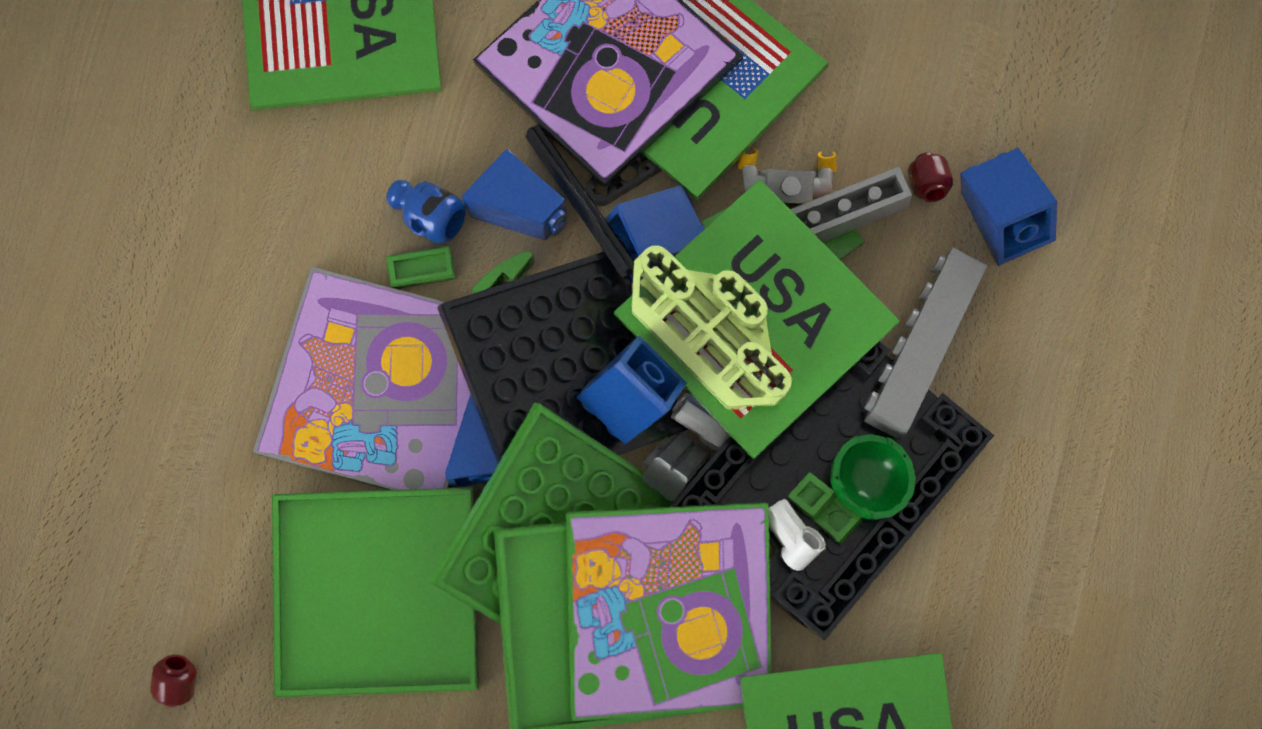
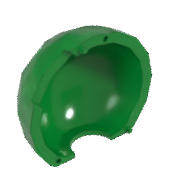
M869 434L863 436L856 435L843 444L832 462L830 480L834 492L846 507L863 518L875 520L892 517L907 506L914 494L916 476L912 460L901 445L889 437Z

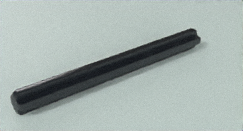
M539 125L530 127L527 130L526 139L622 277L626 278L629 275H633V258L552 141Z

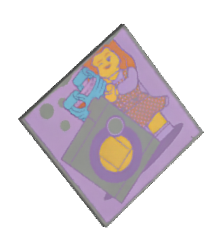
M310 267L253 453L387 490L449 488L450 485L446 480L445 471L471 393L437 309L440 304L445 302Z

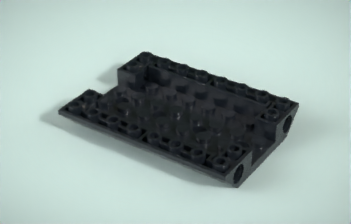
M880 341L754 460L730 436L670 506L766 502L769 508L778 501L786 499L804 525L814 528L822 535L826 546L803 570L797 571L784 562L781 555L783 546L769 528V543L775 549L774 557L769 560L770 600L796 622L823 640H826L995 436L944 393L937 397L929 389L909 431L900 440L864 422L869 412L864 409L865 404L873 391L878 393L882 385L878 378L887 363L891 365L893 362L887 356L891 350ZM873 434L886 438L889 437L901 445L912 460L916 476L914 494L907 506L892 517L875 520L862 517L863 521L840 545L788 499V495L809 472L833 490L830 480L832 462L840 451L841 446L856 435Z

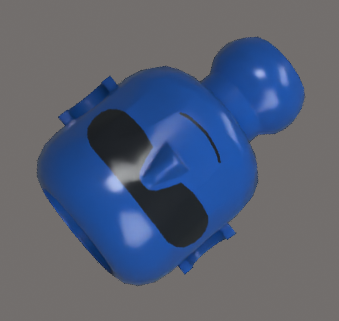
M397 180L391 184L387 191L386 200L393 209H403V221L414 234L421 235L432 242H449L459 233L464 224L466 207L462 200L434 183L424 181L413 188L408 181Z

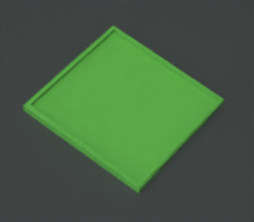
M473 487L272 494L274 697L478 690L476 610L430 583L434 573L474 507Z
M567 522L494 530L509 729H585L712 712L700 711L573 721L571 719Z

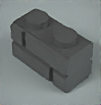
M678 432L673 439L666 436L658 448L654 449L644 461L643 465L647 467V470L642 476V481L654 490L658 488L659 493L669 501H675L705 465L710 457V451L699 443L694 444V440L684 432Z

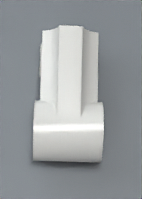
M685 393L672 409L671 418L699 436L698 439L715 451H718L730 437L727 431L689 393Z
M786 499L780 500L769 507V528L783 546L781 555L784 562L794 570H803L825 549V540L817 530L804 525Z

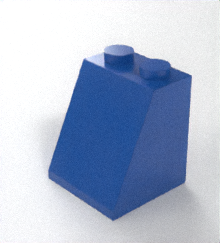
M1019 148L1007 153H1001L989 161L971 166L966 171L960 173L961 194L998 266L1056 241L1057 200Z
M508 149L462 195L466 212L471 218L538 239L546 240L551 234L553 236L558 235L567 224V221H565L567 218L565 199Z
M682 185L617 204L605 218L634 261L645 249L656 245L665 248L672 256L676 255L705 229L693 209L692 200L686 194ZM629 275L628 278L630 283L632 284L633 275Z
M638 335L584 387L577 398L582 402L586 411L595 415L606 426L608 432L613 437L619 438L624 444H627L670 410L687 382Z
M471 395L445 471L446 480L451 488L487 484L498 466Z

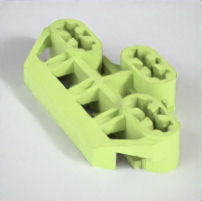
M656 245L645 249L634 261L632 314L726 409H746V406H776L786 397L791 388L792 379L789 372L772 356L766 320L768 308L764 299L734 271L726 270L716 275L686 270L665 248ZM650 260L654 263L659 260L662 261L661 270L656 266L650 269ZM670 269H672L671 280L666 277L663 285L661 283L663 281V274L665 273L668 276ZM673 282L677 286L686 285L685 293L680 290L674 293ZM640 284L656 300L654 304L646 297H639ZM730 284L734 286L732 293L727 291L723 294L721 292L722 285L728 287ZM742 293L745 295L743 303L739 301ZM736 299L739 301L737 309L733 307ZM755 308L758 311L756 317L751 315L747 318L745 316L746 309L751 311ZM674 309L676 312L672 317L690 334L687 338L669 320L663 321ZM707 343L710 345L706 348V351L724 368L721 372L701 353L699 355L696 354ZM753 355L758 357L756 365L750 363L747 366L744 363L746 356L749 358ZM767 364L770 368H768L766 375L762 374L759 381L756 377L759 371H763ZM742 377L743 379L739 384L753 398H742V394L735 387L732 389L730 387ZM777 379L781 380L780 389L776 387L771 390L768 387L770 380L773 382Z

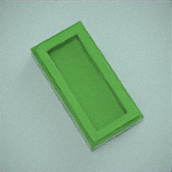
M450 246L386 256L390 285L394 289L456 279Z

